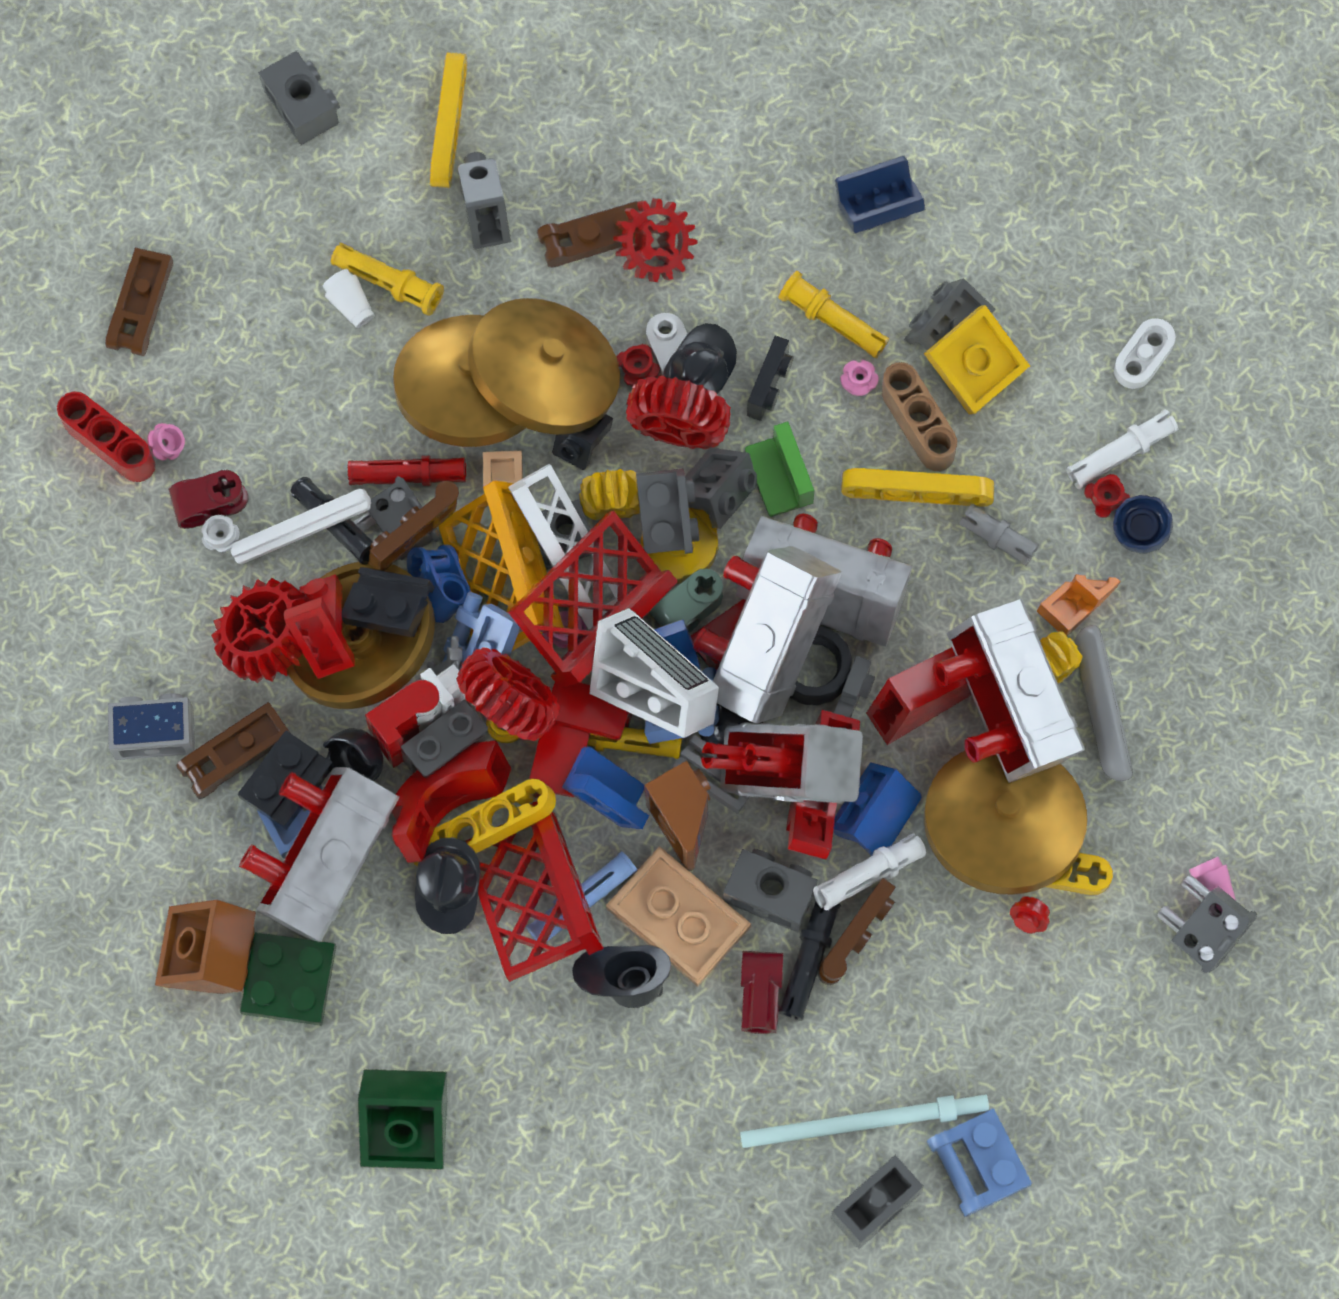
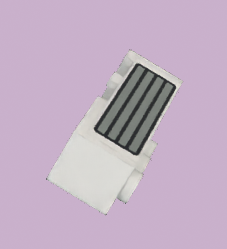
M629 608L598 621L589 694L683 738L714 724L719 687Z

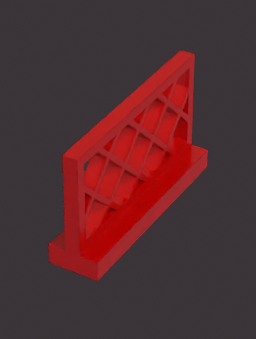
M611 511L508 613L553 668L554 672L550 676L559 688L580 683L592 671L598 621L628 608L642 619L678 581L669 569L661 571L615 511ZM609 526L618 536V550L603 549V532ZM582 553L593 554V575L578 574V560ZM603 555L618 557L617 578L603 576ZM627 558L636 559L646 572L639 580L627 579ZM557 578L569 579L568 600L553 599V582ZM578 580L593 582V603L578 602ZM603 583L617 585V602L614 605L603 604ZM544 592V598L539 597ZM532 603L543 604V626L534 625L524 613ZM553 605L568 607V628L553 627ZM578 608L593 610V627L589 631L578 630ZM553 634L568 635V652L562 658L553 649Z
M535 801L531 805L535 807L538 805V802ZM554 811L546 818L530 825L534 834L527 848L511 844L516 835L515 833L493 845L498 847L489 865L480 862L481 871L478 896L505 977L509 982L584 949L589 955L604 949ZM472 838L467 839L464 842L469 843ZM537 847H539L540 853L535 852ZM507 851L522 855L514 873L499 869ZM531 859L545 864V869L538 882L522 877ZM494 875L510 880L501 898L490 895L487 892ZM549 880L551 881L552 887L547 885ZM518 884L534 889L525 907L510 902ZM543 892L557 898V902L550 915L534 910ZM492 904L497 905L495 910L493 909ZM505 909L521 914L512 932L500 928L498 924ZM561 913L563 915L564 920L559 919ZM530 917L546 922L537 941L521 935ZM555 926L568 930L571 941L557 947L546 944ZM503 937H505V938L508 939L506 945H505V942H504ZM517 942L533 948L527 960L514 966L512 965L510 956Z

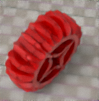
M663 375L658 378L650 376L646 377V379L638 380L637 384L633 385L632 392L628 395L626 420L631 423L635 430H640L643 436L654 438V441H661L693 450L695 448L706 450L710 447L719 446V443L723 442L725 434L728 433L731 407L726 403V400L721 396H717L714 390H707L703 385L693 384L690 380L683 381L677 377L670 379Z
M271 578L267 583L257 579L252 589L243 585L242 594L238 597L230 595L231 604L228 607H220L223 617L213 620L217 631L211 635L216 644L214 647L216 655L223 661L222 664L229 671H232L243 680L249 678L251 681L259 683L263 677L273 682L278 672L288 676V667L292 664L300 666L298 658L303 652L284 621V610L309 602V600L302 598L305 595L302 590H298L286 580L280 583L278 580ZM261 627H264L267 631H269V634H266L261 629Z
M482 647L481 649H476L461 665L462 667L456 678L460 691L465 695L466 700L475 706L476 711L486 716L487 720L494 722L498 728H503L510 735H517L520 739L536 741L541 739L546 732L548 733L556 723L555 720L560 715L559 711L561 710L556 696L551 693L550 687L545 685L540 677L535 676L529 668L521 665L518 660H513L507 654H501L497 649Z

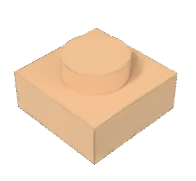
M522 450L483 452V487L493 480L516 483L523 479Z

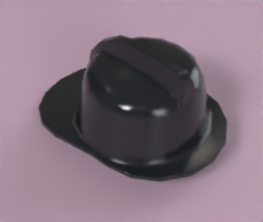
M705 323L694 327L669 359L664 368L663 376L670 379L677 377L683 381L690 380L691 383L703 385L705 389L714 390L718 394L723 390L736 365L737 350L733 338L727 330L717 324Z
M440 838L428 845L423 861L418 863L415 886L416 911L421 921L427 927L441 934H455L465 929L474 919L476 912L480 862L475 851L466 842L457 838Z
M652 945L605 946L604 949L590 955L587 951L582 953L574 962L572 974L574 982L581 990L591 995L612 997L617 1004L626 1008H639L648 1005L656 997L663 994L662 984L669 977L672 966L670 958L664 950Z

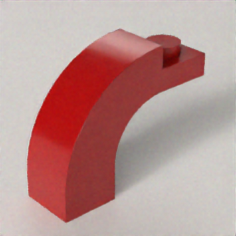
M826 710L821 711L815 724L860 731V720ZM809 800L791 802L786 831H789L788 849L827 860L832 850L837 803Z
M496 740L473 743L428 778L423 777L417 770L396 792L399 799L392 810V814L397 822L393 826L391 835L394 844L399 847L407 863L423 861L434 829L450 811L467 802L489 799L503 793L512 768Z

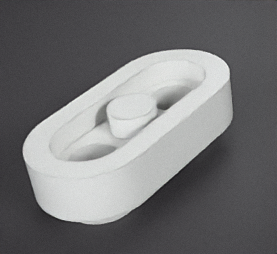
M671 313L655 315L649 320L646 327L647 342L651 347L656 363L660 366L662 375H664V368L687 335L681 319ZM664 326L672 329L668 334H662L658 330Z
M1158 318L1146 320L1139 326L1120 352L1115 362L1114 375L1122 386L1129 389H1138L1145 386L1173 349L1176 335L1173 327L1167 321ZM1157 338L1161 345L1152 346L1149 344L1148 339ZM1133 366L1138 368L1140 373L1138 375H1131L1126 369Z

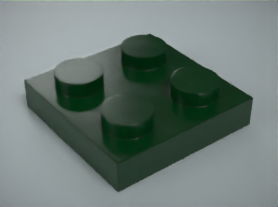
M255 932L240 1013L248 1016L322 1026L336 953V944Z

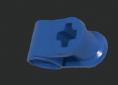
M447 544L441 545L434 550L414 547L407 556V571L413 577L430 580L435 587L433 592L428 594L433 607L435 622H447L457 612L458 606L464 604L467 593L471 592L459 564L458 554L454 547Z

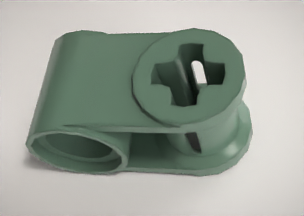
M699 569L675 589L670 590L649 613L661 627L683 619L690 633L702 620L721 605L723 599L722 579L714 570ZM702 586L704 589L712 587V595L709 596L705 592L699 595L698 587Z

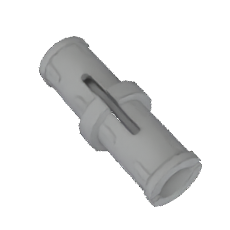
M974 504L969 506L964 513L966 517H962L959 523L960 526L967 528L988 541L987 546L995 550L998 547L1022 562L1025 566L1028 565L1034 556L1033 552H1036L1039 547L1038 543H1034L1011 529V523L1006 520L998 521L977 508Z

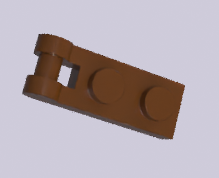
M638 201L560 224H545L538 228L537 235L539 241L545 245L547 250L544 254L547 265L554 268L621 248L622 243L613 241V236L622 235L623 232L616 223L617 221L627 222L629 220L625 213L627 208H633L638 212ZM635 232L633 234V244H635ZM569 238L572 245L568 247L561 246L560 240Z
M135 247L107 331L106 348L117 351L120 348L130 349L132 354L146 355L150 334L174 263L171 255ZM126 324L137 326L134 335L124 333Z
M451 481L439 483L435 490V497L421 509L417 506L410 509L400 520L402 525L391 534L388 531L381 533L370 545L369 564L372 568L385 571L456 511L459 496L457 485Z
M267 702L182 758L176 767L183 777L188 776L193 784L191 787L192 791L198 799H202L214 792L219 785L268 754L285 730L290 731L270 702ZM211 760L216 768L205 774L201 767L204 763Z
M882 878L821 963L818 970V978L822 983L834 985L845 975L847 971L845 959L851 950L857 954L861 952L873 935L866 930L874 918L882 922L894 905L895 901L889 897L896 887L886 879Z

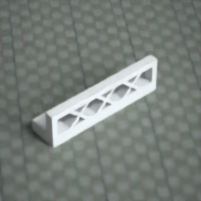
M548 464L508 487L552 567H554L578 543V541H575L577 531L581 538L588 533L555 471ZM547 476L554 487L550 505L535 501L528 489L529 486ZM558 497L562 501L565 509L556 507ZM540 508L548 510L546 519ZM554 512L570 516L573 521L569 539L553 534L550 524ZM558 542L567 544L565 553ZM591 554L592 560L588 573L578 571V574L593 575V554ZM603 560V576L613 577ZM559 578L568 594L569 579ZM578 580V602L592 603L588 596L591 582L585 581L583 587L580 580ZM608 584L614 597L603 604L614 605L617 602V585ZM578 608V613L588 629H591L593 627V610Z

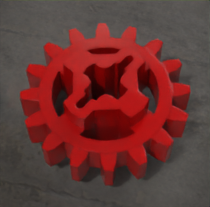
M653 198L650 207L646 200L638 201L639 211L627 208L625 213L629 220L627 222L617 221L616 223L623 232L622 235L613 236V241L622 243V248L617 250L615 255L627 258L623 265L625 270H631L636 267L634 277L637 279H643L648 273L649 282H658L661 273L665 280L673 279L672 269L684 272L686 269L682 260H693L694 255L687 250L688 246L697 244V240L689 238L688 234L696 228L695 224H685L683 222L688 215L687 211L674 213L676 209L675 202H667L663 207L662 199ZM658 214L666 219L661 220L655 225L652 220H648L647 216ZM635 232V246L633 247V234ZM652 233L660 235L657 238L659 247H651V244L654 242L651 236ZM676 234L678 238L677 248L675 247ZM656 256L664 264L650 266L645 262Z

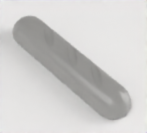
M1089 625L1079 631L1075 644L1083 656L1079 669L1096 739L1102 770L1107 777L1116 781H1126L1132 778L1133 768L1107 652L1100 628L1096 625Z

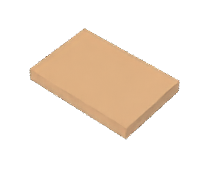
M660 846L606 905L608 911L648 945L663 949L669 956L671 964L697 987L751 927V923Z

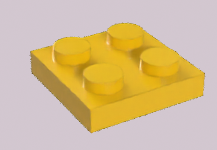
M986 305L979 306L924 353L969 415L977 413L1030 367Z

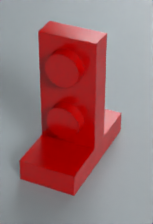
M334 574L323 579L316 578L309 581L306 585L300 586L299 589L305 594L302 598L309 600V602L284 610V621L317 679L354 667L355 656L342 635V584L337 575Z

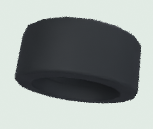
M819 626L812 644L822 645L835 655L837 672L830 682L819 687L805 686L796 680V688L790 698L801 704L818 706L832 702L842 694L851 670L852 656L848 644L838 633L824 626Z

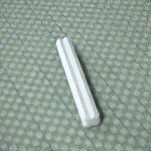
M357 489L234 542L231 554L238 564H245L368 511L372 503L371 499L364 489Z

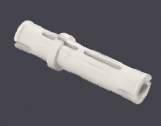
M1164 409L1161 413L1139 426L1133 424L1127 428L1126 434L1074 465L1067 467L1068 477L1072 482L1077 481L1075 487L1081 489L1089 482L1136 454L1144 455L1150 451L1151 445L1178 431V425L1174 417L1171 415L1167 418L1170 412Z
M912 833L887 848L883 846L874 850L873 856L815 886L813 893L817 903L821 908L824 907V910H829L841 901L868 888L882 878L891 879L895 877L904 866L926 855L923 841L919 836L915 837V834Z

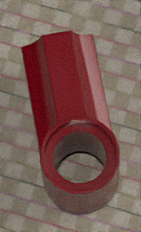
M742 952L741 987H744L741 1031L753 1034L776 1033L779 1011L778 992L779 989H782L784 953Z

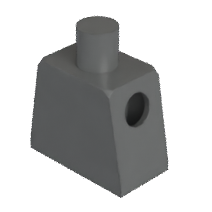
M472 152L465 156L464 164L458 166V172L474 250L510 243L511 238L505 200L496 161L492 158L486 159L485 154L481 152ZM492 206V211L489 214H480L479 209Z

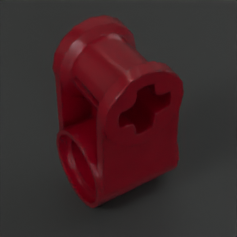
M220 470L195 479L182 480L169 488L178 527L183 529L204 525L207 519L215 515L230 516L241 512L249 500L248 492L242 485L239 476L230 470ZM231 488V495L228 497H224L226 494L225 489Z

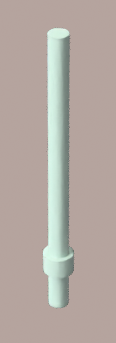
M987 1094L954 1099V1096L951 1095L938 1097L936 1102L741 1131L740 1136L742 1148L933 1119H939L941 1123L957 1120L959 1115L989 1111Z

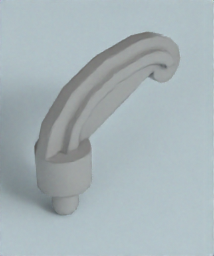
M457 636L451 637V647H447V660L437 666L433 661L427 663V669L431 668L436 676L453 664L459 670L460 661L462 660V647H459Z

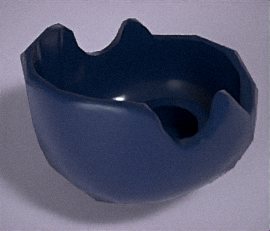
M1137 495L1128 498L1115 511L1113 521L1115 536L1119 543L1131 552L1147 554L1157 551L1169 540L1172 533V513L1164 502L1157 497Z

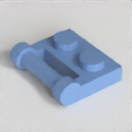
M994 1108L927 1140L933 1153L937 1152L962 1201L959 1207L964 1217L974 1214L1032 1185ZM962 1140L987 1190L986 1192L979 1195L976 1194L951 1144Z

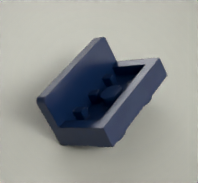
M900 156L835 179L839 208L854 234L925 210L924 198L910 177L909 162L905 156Z

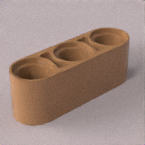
M904 362L891 364L887 367L883 376L882 397L923 465L932 471L946 470L952 465L957 448V437L917 371L911 365ZM902 381L909 387L905 390H896L890 384ZM919 412L925 414L928 419L923 422H917L910 415ZM933 444H941L948 451L938 454L929 447Z

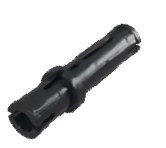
M309 477L299 478L290 490L292 497L297 499L308 511L335 499L329 494H324ZM351 519L326 528L360 564H369L370 545L373 541Z
M815 899V905L807 929H802L799 937L802 940V944L778 1013L789 1018L793 1015L795 1016L794 1019L800 1021L804 1019V1013L825 949H829L833 941L830 938V934L838 910L841 907L840 903L829 910H824V907L821 908Z

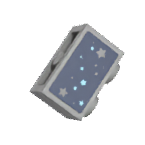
M170 693L159 696L158 700L143 701L140 697H124L119 699V703H108L109 751L115 760L190 754L195 750L194 708L189 698H183L180 694Z

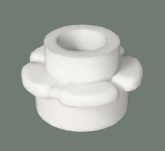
M223 515L210 517L201 529L203 545L209 550L216 549L220 553L232 549V544L238 541L240 536L238 526L233 524L231 518ZM218 532L224 533L222 537H217Z

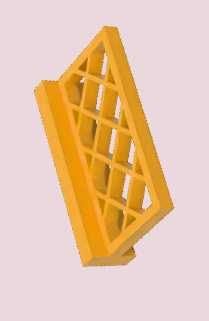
M493 480L483 487V495L454 512L439 525L444 545H451L455 548L459 564L471 592L478 595L482 592L488 595L487 604L498 606L500 601L508 605L506 611L508 613L547 574L537 538L508 488L514 483ZM489 506L492 516L489 528L480 524L484 509ZM461 522L468 525L462 545L457 543L453 527ZM478 530L487 534L481 554L472 550ZM497 539L503 553L500 563L491 559ZM469 556L478 560L472 580L467 577L465 570ZM488 565L497 569L491 589L482 585ZM507 575L510 576L514 589L511 599L501 595ZM544 592L539 597L544 598ZM532 603L524 613L534 625L543 626V604ZM553 605V627L563 628L558 607ZM471 629L470 631L471 637L474 631L473 629ZM523 631L517 635L512 651L530 641Z

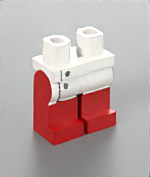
M454 664L437 676L431 668L420 674L421 680L409 684L365 714L370 735L378 740L383 755L393 768L403 762L401 746L462 700H466L465 695L458 687L456 678L459 670Z

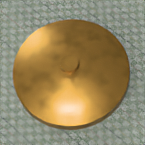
M535 298L514 299L492 308L484 315L469 343V369L479 392L501 415L527 429L556 435L583 431L599 422L605 416L617 396L620 384V370L613 348L593 323L564 305Z
M484 315L454 316L428 325L417 332L404 345L396 360L393 380L398 407L405 419L416 430L435 441L460 447H480L502 442L526 429L510 421L495 410L479 392L471 376L468 363L469 343Z
M350 563L320 577L323 579L334 574L337 575L342 584V609L353 583L358 582L360 567L373 569L370 564ZM393 564L385 570V572L412 576L404 569ZM429 597L426 599L428 605L414 638L346 625L342 621V635L355 656V666L317 679L307 659L302 654L298 658L300 666L292 664L288 667L289 677L308 698L318 704L334 709L362 708L392 696L416 675L431 649L435 631V617Z
M964 750L944 764L934 777L926 797L924 827L928 843L934 855L944 868L957 879L971 887L989 893L1005 895L1024 894L1052 884L1074 864L1081 851L1087 830V808L1079 785L1069 771L1061 764L1009 783L997 754L974 763L968 758Z

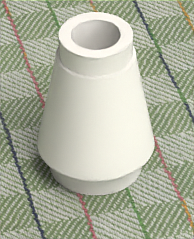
M348 269L337 272L323 284V288L326 291L325 298L353 323L356 328L362 327L374 318L375 314L371 310L355 274L351 275Z

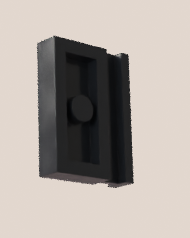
M360 567L358 582L353 583L342 609V621L346 625L414 638L428 605L426 600L428 594L433 592L435 588L430 580Z
M285 730L238 792V796L241 800L287 830L303 807L285 796L279 795L285 779L293 772L298 777L319 788L334 768V764L331 760L326 759L318 751Z

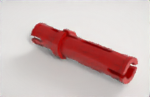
M422 455L421 459L349 460L347 474L349 486L394 484L397 477L403 478L406 483H422L423 486H431L432 483H441L443 481L466 482L467 468L465 457L440 459L431 458L430 455Z

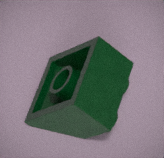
M364 1069L358 1095L360 1167L444 1169L447 1072Z

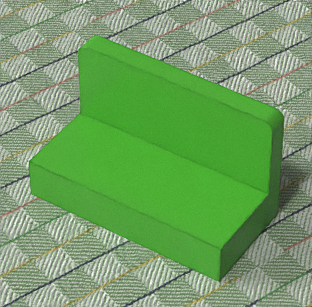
M788 421L773 426V438L745 447V452L750 454L754 471L757 474V486L770 517L813 504L814 488Z

